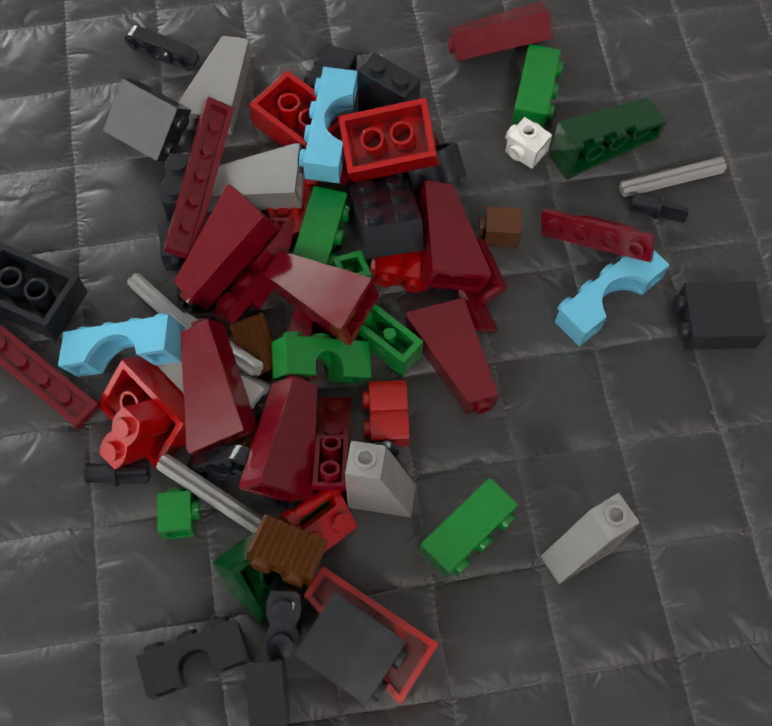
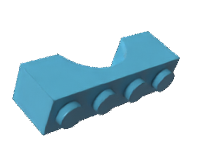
M323 67L321 78H316L314 92L317 95L316 101H311L309 116L312 122L311 125H306L304 141L307 142L306 149H301L299 166L304 167L305 179L340 183L344 162L343 142L332 136L327 128L338 116L354 111L358 91L357 71Z
M655 250L651 263L622 255L620 257L621 260L615 265L612 262L609 263L600 272L599 278L594 282L591 279L588 280L579 289L578 295L573 299L569 296L557 307L559 312L555 323L580 347L601 330L607 317L602 304L604 296L618 290H628L643 295L664 277L670 264Z
M159 313L155 317L144 319L130 318L128 321L120 323L106 322L102 326L78 327L77 330L63 332L58 366L77 377L102 374L109 361L118 352L129 347H135L136 354L154 366L182 362L181 332L185 330V327L176 321L173 316L165 313Z

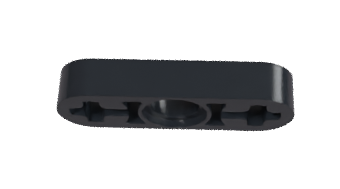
M132 26L125 36V42L134 51L185 71H192L200 59L198 52L191 46L140 26Z

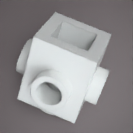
M524 117L518 125L514 124L508 130L505 139H507L505 152L512 159L520 161L533 169L548 152L552 134L544 130L538 123H534Z

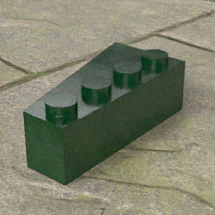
M646 97L560 121L556 128L549 156L564 178L568 180L660 138L666 120L651 100Z

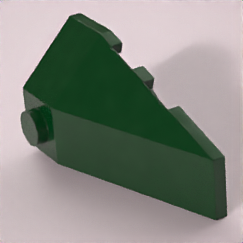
M325 501L301 519L299 526L330 504L329 501ZM255 533L235 544L212 563L227 589L262 624L268 619L266 604L272 582L275 577H283V575L273 570H270L269 573H263L251 567V561L247 560L246 557L248 548L255 536Z

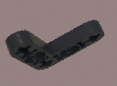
M232 445L191 456L187 467L211 483L234 478L241 479L250 448L242 445ZM262 496L273 506L283 511L287 509L292 510L299 504V501L287 503Z

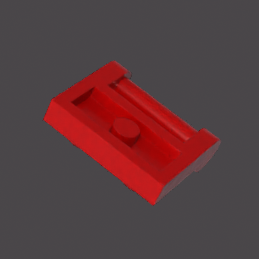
M318 490L313 494L312 498L304 500L294 509H287L279 515V519L282 522L326 539L328 544L325 552L358 527L341 495L342 490ZM325 501H329L330 504L299 526L301 519Z

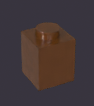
M487 206L485 218H479L478 234L484 235L483 239L486 241L487 246L518 248L521 237L522 208Z

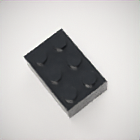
M390 176L384 180L377 181L362 180L357 184L349 185L352 215L365 259L424 250L422 217L406 176Z
M0 242V316L57 341L88 293L78 275Z

